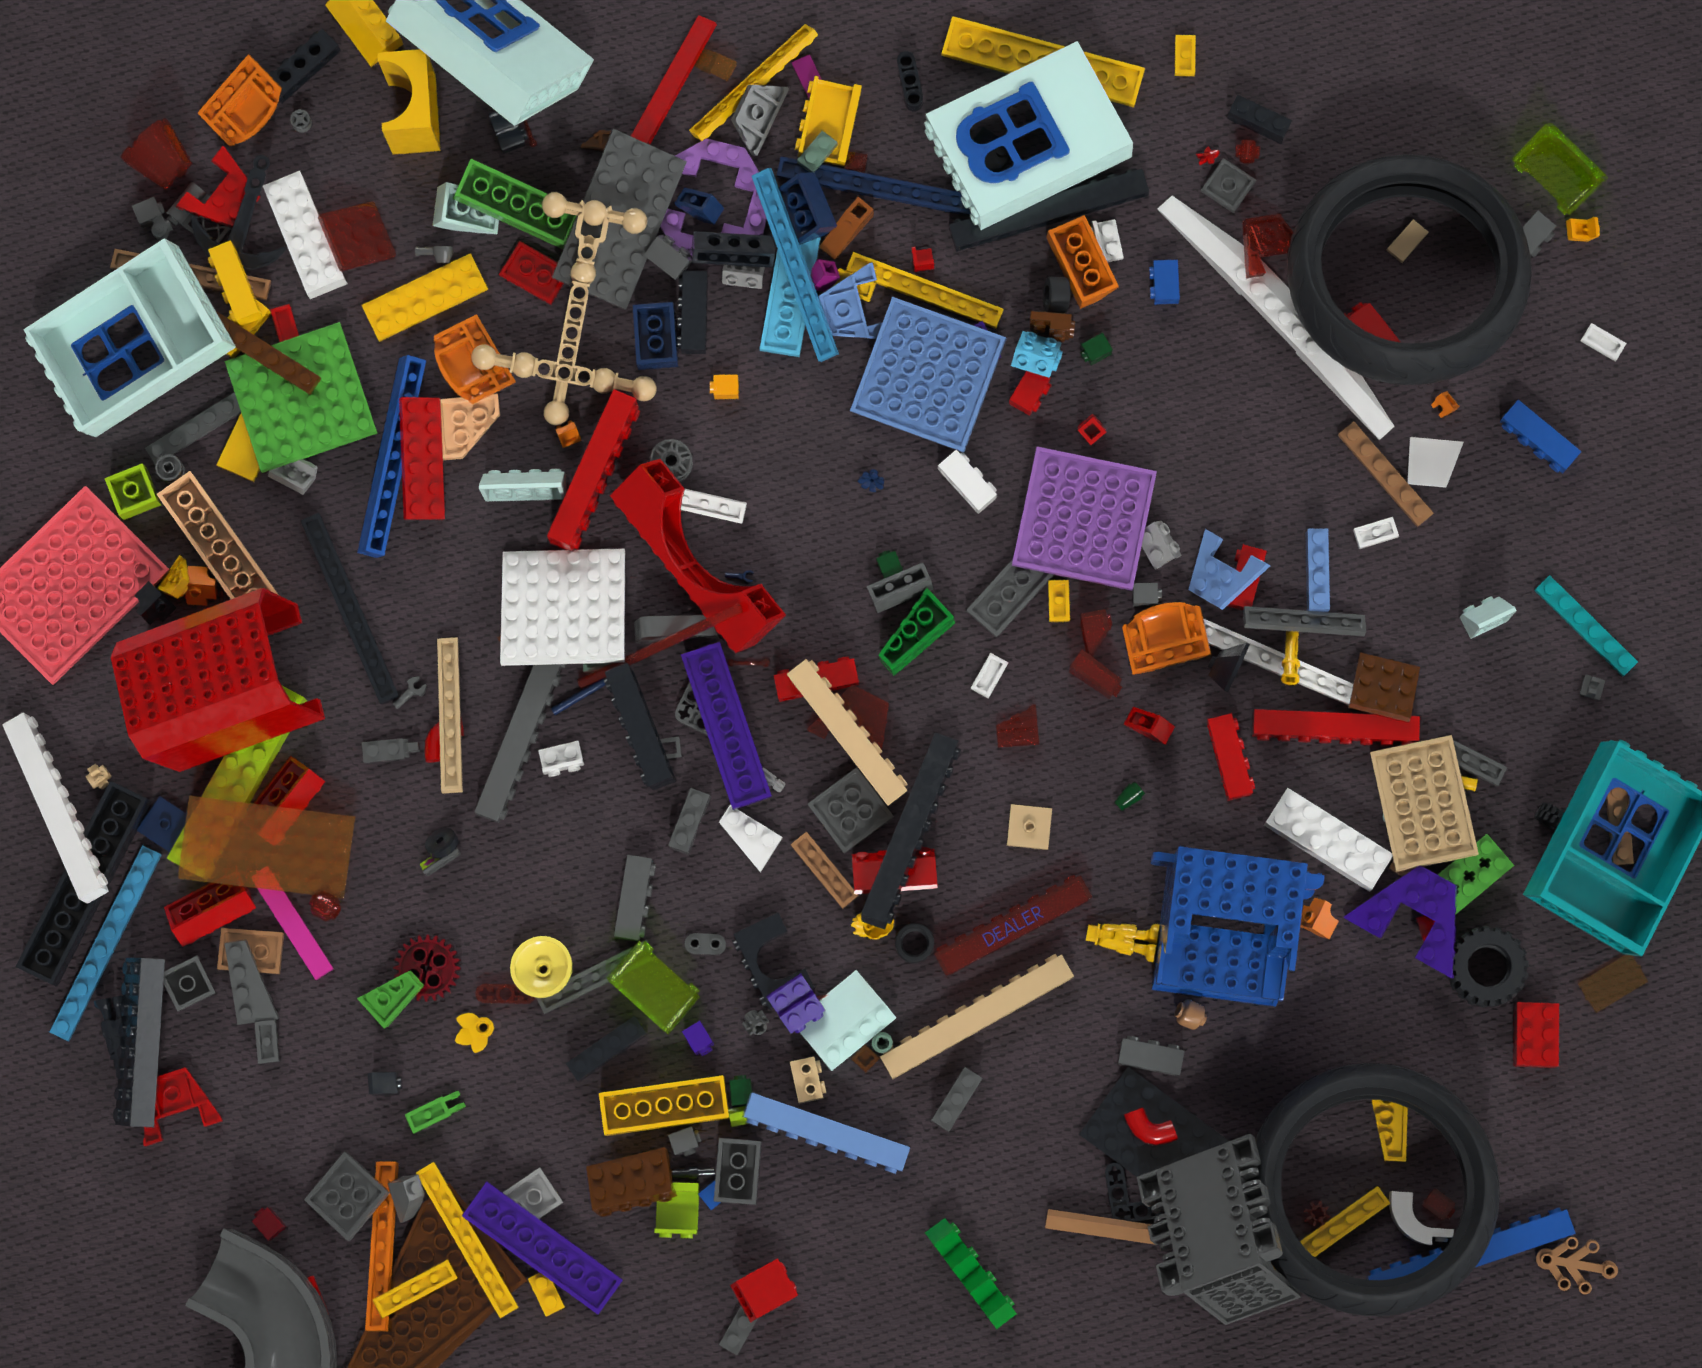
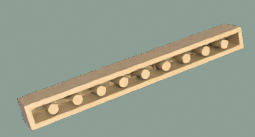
M1054 954L1045 959L1046 964L1040 967L1038 964L1027 969L1028 974L1023 977L1020 974L1009 980L1010 984L1007 986L999 985L993 988L991 995L987 997L981 995L975 998L973 1005L959 1007L955 1010V1015L950 1018L947 1015L936 1021L937 1025L932 1028L928 1025L920 1029L918 1036L912 1038L910 1035L900 1041L902 1045L896 1048L892 1045L889 1051L880 1056L892 1080L1074 978L1063 956L1057 957Z

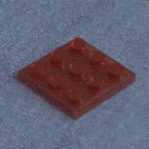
M374 201L319 214L318 220L339 271L395 257V250Z

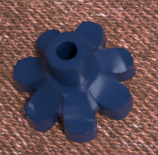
M871 469L870 473L863 472L862 476L858 479V483L862 484L861 487L864 489L869 487L871 492H876V487L880 490L884 488V478L879 477L878 471L875 469Z

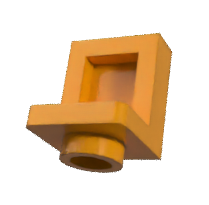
M1592 217L1588 220L1569 219L1566 221L1568 240L1590 241L1600 236L1598 217Z

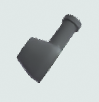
M451 246L415 247L416 256L434 255L436 263H450L453 254V247Z

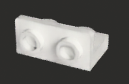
M1096 220L1092 221L1091 229L1107 262L1122 260L1124 257L1116 220L1099 223Z
M579 741L538 750L544 775L548 774L549 777L560 775L562 770L568 769L569 772L578 771L581 769L580 766L584 765Z

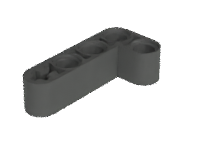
M704 615L640 617L634 622L635 643L641 644V641L652 643L655 640L718 637V632L715 630L714 625Z

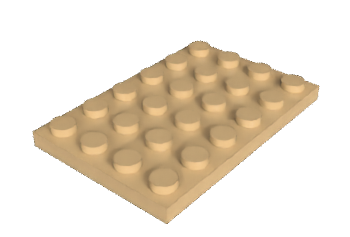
M1452 735L1370 752L1396 872L1479 855Z

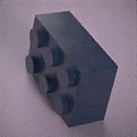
M673 302L633 305L636 364L638 370L678 367Z

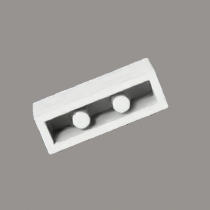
M955 450L938 465V470L979 514L997 498L995 493L997 490L992 483H986L983 480V474L977 467L973 469L968 463L970 462L969 458L963 452L959 453Z

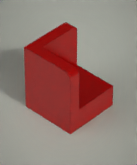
M911 247L914 272L934 269L931 248L916 250V247Z

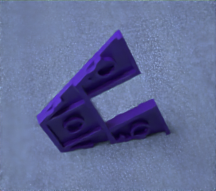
M1418 866L1344 916L1346 920L1380 939L1401 903L1434 920L1435 923L1415 958L1452 979L1454 978L1453 962L1455 957L1457 885L1422 866Z

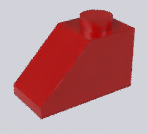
M1136 707L1132 708L1124 723L1125 726L1165 745L1175 728L1162 716Z

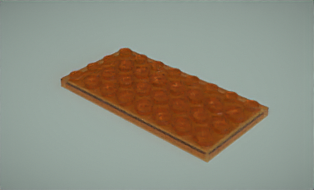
M189 795L178 878L344 899L355 816Z

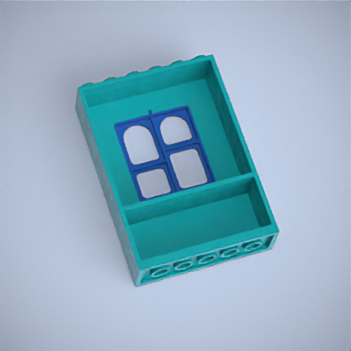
M1623 740L1600 742L1523 895L1620 953L1643 956L1702 839V791L1697 789L1698 786L1695 783L1682 780L1680 778L1681 775L1677 772L1664 769L1662 763L1647 759V755L1644 752L1634 751L1629 748V743ZM1619 787L1628 793L1630 802L1620 824L1614 826L1601 818L1599 811L1608 793L1612 789ZM1643 804L1651 805L1657 813L1656 824L1649 834L1631 823L1635 811ZM1594 824L1612 834V839L1603 855H1599L1584 845V840ZM1625 832H1629L1644 841V847L1630 872L1612 862V856Z

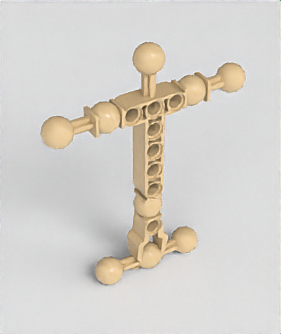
M551 192L543 198V212L551 218L561 217L564 213L578 216L575 236L579 239V259H576V263L570 270L574 286L570 290L557 362L549 360L538 361V358L535 359L532 354L527 352H521L517 355L513 352V357L497 354L487 344L477 346L471 354V360L473 365L480 370H488L495 365L510 368V373L514 372L521 378L535 377V374H537L541 378L556 381L553 401H550L545 406L544 417L549 424L559 426L564 424L569 417V408L565 404L568 383L580 386L590 385V388L593 387L601 394H607L613 391V389L632 392L633 396L639 401L651 400L656 394L657 386L655 381L648 376H640L635 380L619 378L618 373L615 375L608 368L593 369L592 372L588 368L575 366L588 300L587 287L590 288V284L596 277L595 262L593 260L596 257L599 244L603 243L606 239L608 223L621 224L627 232L638 234L647 226L646 214L638 208H631L625 213L613 211L611 206L606 208L598 200H591L586 204L583 200L579 204L568 202L562 194ZM583 219L591 226H598L603 223L600 238H594L592 235H581ZM588 247L593 251L591 258L586 259L582 257L581 251L583 248ZM578 287L585 290V296L581 299L576 298L573 294L574 290ZM574 307L579 308L582 312L581 316L577 319L570 316V310ZM570 327L575 328L578 332L574 339L566 336V330ZM566 347H570L574 351V355L570 359H566L562 355V351ZM542 363L550 366V371L546 375H542L538 371V367ZM562 367L570 370V375L566 379H562L558 375V371ZM582 371H586L590 375V379L586 383H582L578 379V375Z

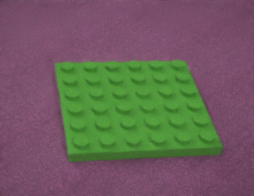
M340 322L271 345L321 377L320 382L311 395L246 354L225 361L262 473L377 434Z

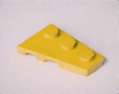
M178 556L170 571L157 587L162 593L177 599L186 593L189 583L187 563L182 556Z

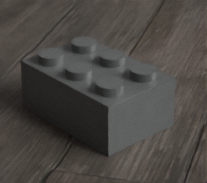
M719 1138L714 1202L757 1205L761 1141Z

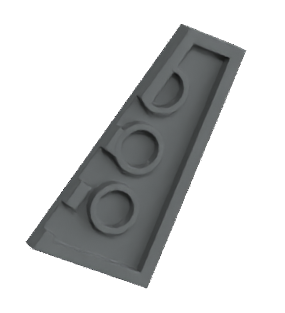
M247 939L224 943L237 1025L279 1019L280 1017L265 987L264 979L257 968V963Z

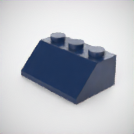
M815 172L798 173L779 187L799 245L822 237L837 227Z

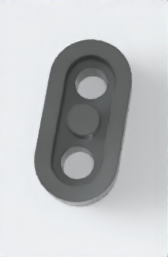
M693 933L685 939V948L689 953L695 955H720L726 949V941L719 934ZM693 940L699 941L697 947L691 946ZM719 941V947L713 948L712 942Z

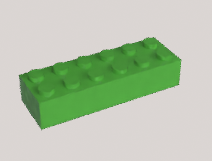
M470 159L453 197L454 200L561 249L564 248L576 215L566 213L558 218L547 216L542 209V201L547 193L473 159Z

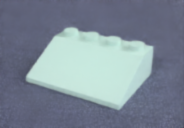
M531 469L527 473H521L520 470H509V473L491 470L488 471V474H483L479 483V490L485 501L564 499L567 493L566 474L561 469H550L549 472Z
M855 970L819 1000L826 1010L823 1012V1017L816 1022L811 1020L806 1023V1028L800 1033L827 1067L833 1071L895 1020L896 1017L858 971Z

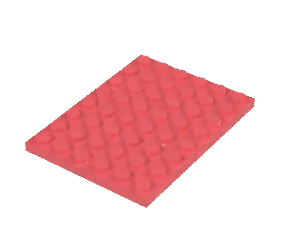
M84 486L0 568V633L54 685L139 602L134 595L148 581L153 586H156L170 569L96 495Z

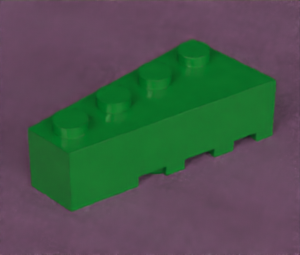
M928 588L925 589L919 601L915 603L909 615L902 621L896 633L892 635L878 655L880 662L893 676L955 624L954 616Z

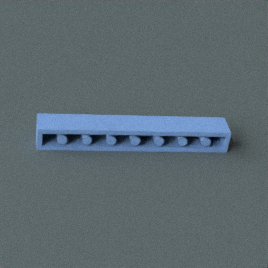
M750 1093L742 1116L747 1118L746 1123L758 1126V1123L767 1125L766 1129L775 1133H778V1130L785 1131V1136L796 1140L798 1136L805 1138V1143L816 1147L818 1143L825 1145V1150L837 1153L838 1150L845 1152V1157L857 1160V1157L865 1159V1164L874 1167L877 1164L885 1166V1171L896 1174L897 1170L903 1171L910 1150L908 1146L755 1093Z

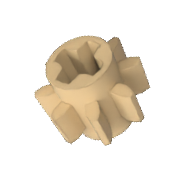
M94 764L87 769L90 773L86 775V778L94 789L98 786L101 789L108 786V779L112 776L104 765L99 767Z

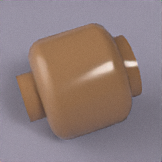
M1190 999L1180 1002L1174 1013L1177 1023L1191 1030L1203 1026L1207 1019L1204 1006Z

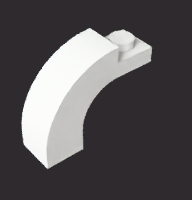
M1389 1192V1208L1392 1219L1397 1228L1407 1238L1423 1245H1432V1237H1435L1437 1242H1448V1238L1454 1236V1229L1426 1227L1416 1219L1412 1208V1192Z

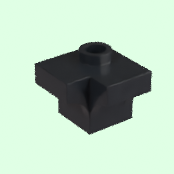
M149 581L134 595L139 600V608L136 612L149 625L157 618L163 622L176 609Z

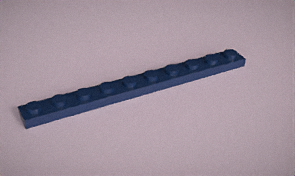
M780 157L777 178L790 180L798 173H809V171L797 163V159ZM821 165L815 172L821 187L966 216L971 214L969 207L965 208L961 201V192L827 165Z

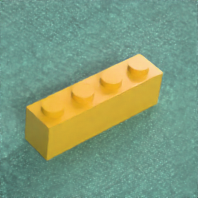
M231 240L208 249L210 257H208L212 269L216 268L218 274L215 275L218 285L223 286L225 292L222 293L225 303H229L232 310H229V314L233 322L237 321L240 326L263 318L237 250Z

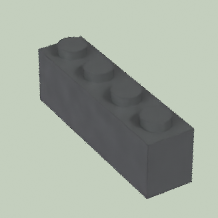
M627 855L614 937L617 939L640 942V938L645 937L646 925H643L644 917H648L649 905H646L647 896L651 897L653 885L649 883L650 877H654L656 871V864H653L652 858Z

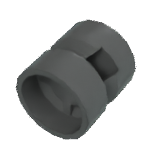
M163 455L155 464L157 475L168 485L186 474L185 466L174 455Z

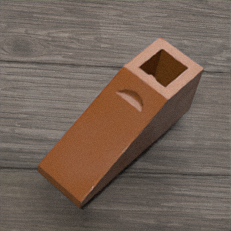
M857 197L836 223L837 227L830 231L819 248L835 260L873 218L874 209Z

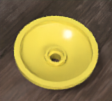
M547 936L533 937L523 942L514 952L510 964L511 977L519 990L526 995L535 998L550 997L561 991L568 983L572 974L571 955L567 948L554 938ZM542 967H547L546 973L540 972Z

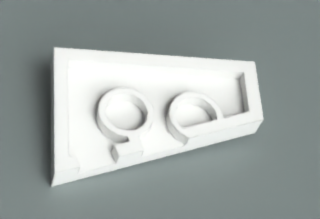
M729 805L719 823L761 873L782 840V837L738 809L733 810L732 806Z

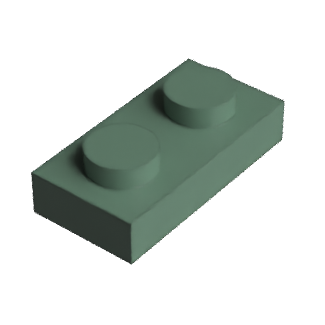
M821 131L797 159V163L809 172H816L838 146V142Z

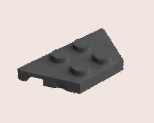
M747 85L731 121L751 155L758 156L789 91L788 87Z

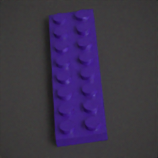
M720 642L681 654L732 809L734 810L772 797Z
M488 1181L462 1215L466 1220L596 1314L600 1313L623 1281L618 1275Z

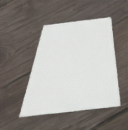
M1410 437L1408 484L1447 487L1463 442Z

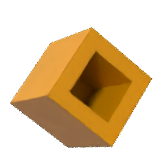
M714 375V381H710V393H714V399H739L738 375Z

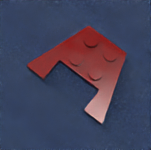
M222 146L211 162L228 175L205 204L189 192H186L176 205V208L233 228L245 195L244 189L247 177L227 149Z
M186 1067L157 1076L154 1127H144L143 1145L145 1147L164 1141L158 1123L159 1119L195 1107L199 1108L204 1127L223 1122L221 1115Z

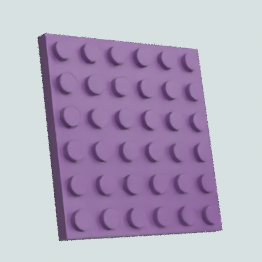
M1037 447L1012 566L1132 591L1157 471Z

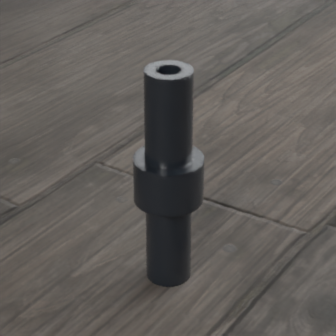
M691 1166L689 1169L672 1170L673 1178L689 1177V1179H698V1177L715 1176L714 1167L698 1168V1166Z

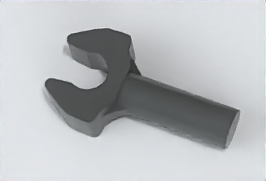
M419 676L410 678L407 681L408 690L392 703L397 709L412 696L418 695L422 697L425 694L426 684L421 686L420 689L414 688L415 683L420 680Z

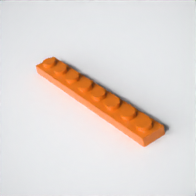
M376 1162L375 1179L390 1192L387 1183L398 1179L399 1163ZM391 1193L376 1209L372 1218L366 1331H388L389 1315L382 1319L372 1300L391 1290L396 1215Z

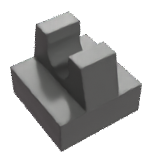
M1585 675L1579 695L1599 701L1605 680Z

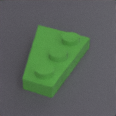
M410 970L357 999L379 1024L386 1028L424 985Z

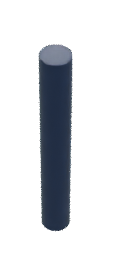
M604 677L552 707L551 710L554 715L605 686Z

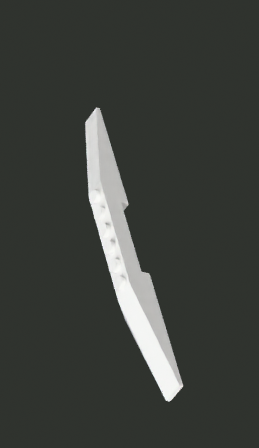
M1171 196L1158 208L1160 213L1239 295L1242 294L1292 346L1296 354L1379 440L1394 428L1393 423L1363 376L1333 360L1315 343L1295 311L1289 288L1253 251L1174 196Z

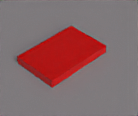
M521 241L518 242L499 273V276L550 305L564 285V283L551 278L557 262Z

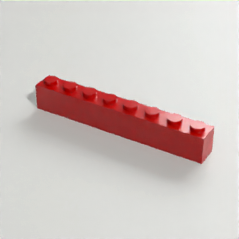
M1254 709L1252 736L1257 737V740L1267 741L1269 737H1276L1278 741L1284 742L1290 741V738H1298V742H1311V739H1319V743H1331V740H1339L1340 744H1352V741H1360L1361 745H1372L1373 742H1381L1382 746H1393V743H1401L1402 746L1419 742L1420 716H1411L1410 721L1406 722L1378 714Z

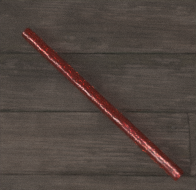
M739 603L625 656V663H610L577 679L580 688L586 687L605 678V672L626 663L629 665L637 663L743 613L742 607Z

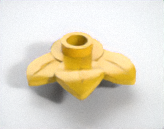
M465 1013L458 1016L456 1020L463 1028L457 1034L455 1042L461 1045H471L474 1053L482 1051L487 1046L488 1037L494 1031L493 1022L486 1017L478 1018L473 1013ZM482 1024L487 1025V1030L484 1032L480 1030Z

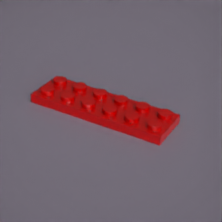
M401 397L399 398L404 520L445 519L440 398Z

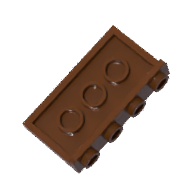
M665 1147L586 1166L592 1210L602 1217L609 1216L615 1211H630L632 1207L636 1206L647 1207L652 1205V1202H668L677 1196L676 1191L673 1189L668 1149Z

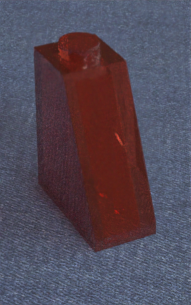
M1082 649L1070 666V674L1108 699H1111L1112 696L1117 697L1123 688L1120 685L1122 682L1121 678Z

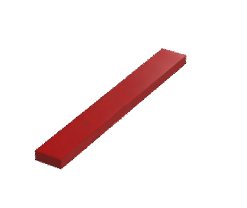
M698 15L631 137L649 145L651 144L717 24L714 21Z

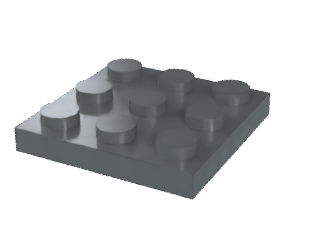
M857 767L807 804L844 854L894 818Z
M344 1152L304 1200L346 1240L350 1241L390 1192L349 1153Z

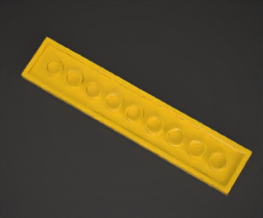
M952 16L942 56L1010 74L1065 46ZM1084 52L1109 100L1134 107L1145 68Z

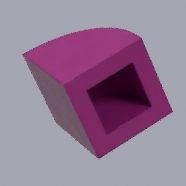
M818 259L811 270V278L816 291H827L840 278L834 261Z

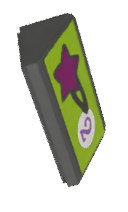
M456 847L448 856L443 858L429 857L420 863L419 866L426 876H430L460 856L461 852Z

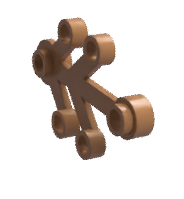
M1572 1235L1566 1237L1565 1241L1554 1249L1543 1248L1536 1255L1538 1266L1542 1269H1549L1557 1280L1558 1287L1563 1291L1568 1290L1571 1283L1567 1277H1563L1556 1265L1566 1267L1578 1284V1289L1582 1294H1589L1592 1287L1588 1281L1584 1280L1577 1269L1601 1273L1607 1279L1616 1277L1618 1273V1268L1612 1261H1604L1602 1264L1580 1260L1589 1253H1596L1599 1250V1244L1594 1239L1588 1240L1585 1246L1567 1258L1559 1257V1255L1567 1249L1577 1248L1578 1240ZM1570 1239L1575 1240V1244L1573 1246L1568 1245V1241ZM1591 1243L1596 1244V1248L1593 1250L1589 1249ZM1545 1256H1550L1549 1262H1543ZM1609 1267L1613 1268L1611 1274L1606 1273V1269ZM1563 1280H1566L1568 1282L1567 1286L1565 1287L1560 1286V1283ZM1583 1284L1588 1285L1586 1291L1581 1290Z

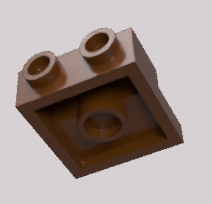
M1031 311L1029 329H1033L1036 333H1045V330H1049V338H1054L1062 343L1065 340H1069V338H1073L1075 321H1071L1072 314Z

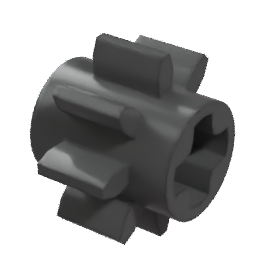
M752 1010L745 1015V1022L742 1025L749 1035L753 1033L761 1035L767 1030L769 1020L762 1010L759 1012Z

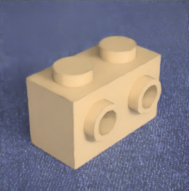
M815 1057L791 1061L790 1065L798 1103L824 1099L823 1094L826 1093L825 1083L819 1080L818 1073H822L820 1060L815 1061Z

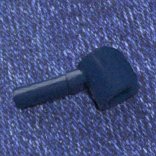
M747 570L743 574L725 573V578L741 579L744 583L749 584L753 580H747L745 574L753 575L754 572Z

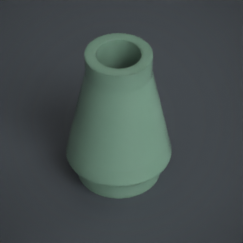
M885 1032L877 1033L872 1039V1046L879 1053H885L892 1047V1038ZM879 1038H883V1042L881 1044H877Z

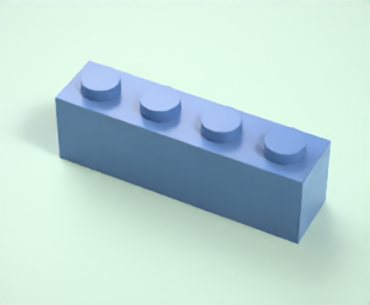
M1307 529L1305 533L1307 611L1329 612L1328 529Z

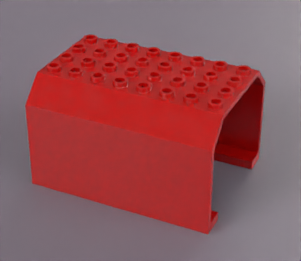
M260 588L116 642L111 655V662L127 733L142 759L181 772L325 719L320 699L316 698L302 704H297L289 699L278 680L270 648L269 635L302 623L298 604L265 588Z

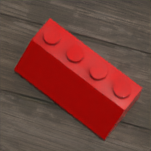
M290 756L240 821L275 847L282 840L289 827L295 823L300 813L309 805L314 795L320 791L325 781L308 767Z
M922 847L921 851L917 850L916 864L913 869H909L907 874L910 876L906 887H902L901 891L938 888L935 850ZM881 850L877 853L858 852L852 855L855 894L870 893L887 852L886 850Z
M235 869L165 906L164 909L172 932L181 946L184 947L206 934L214 932V930L225 924L231 923L242 915L250 913L256 909V906L239 870Z

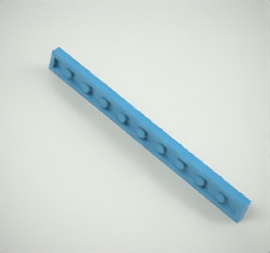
M767 168L751 177L817 359L823 362L838 355L839 352L772 169Z
M142 845L50 1033L70 1041L162 856L160 853Z

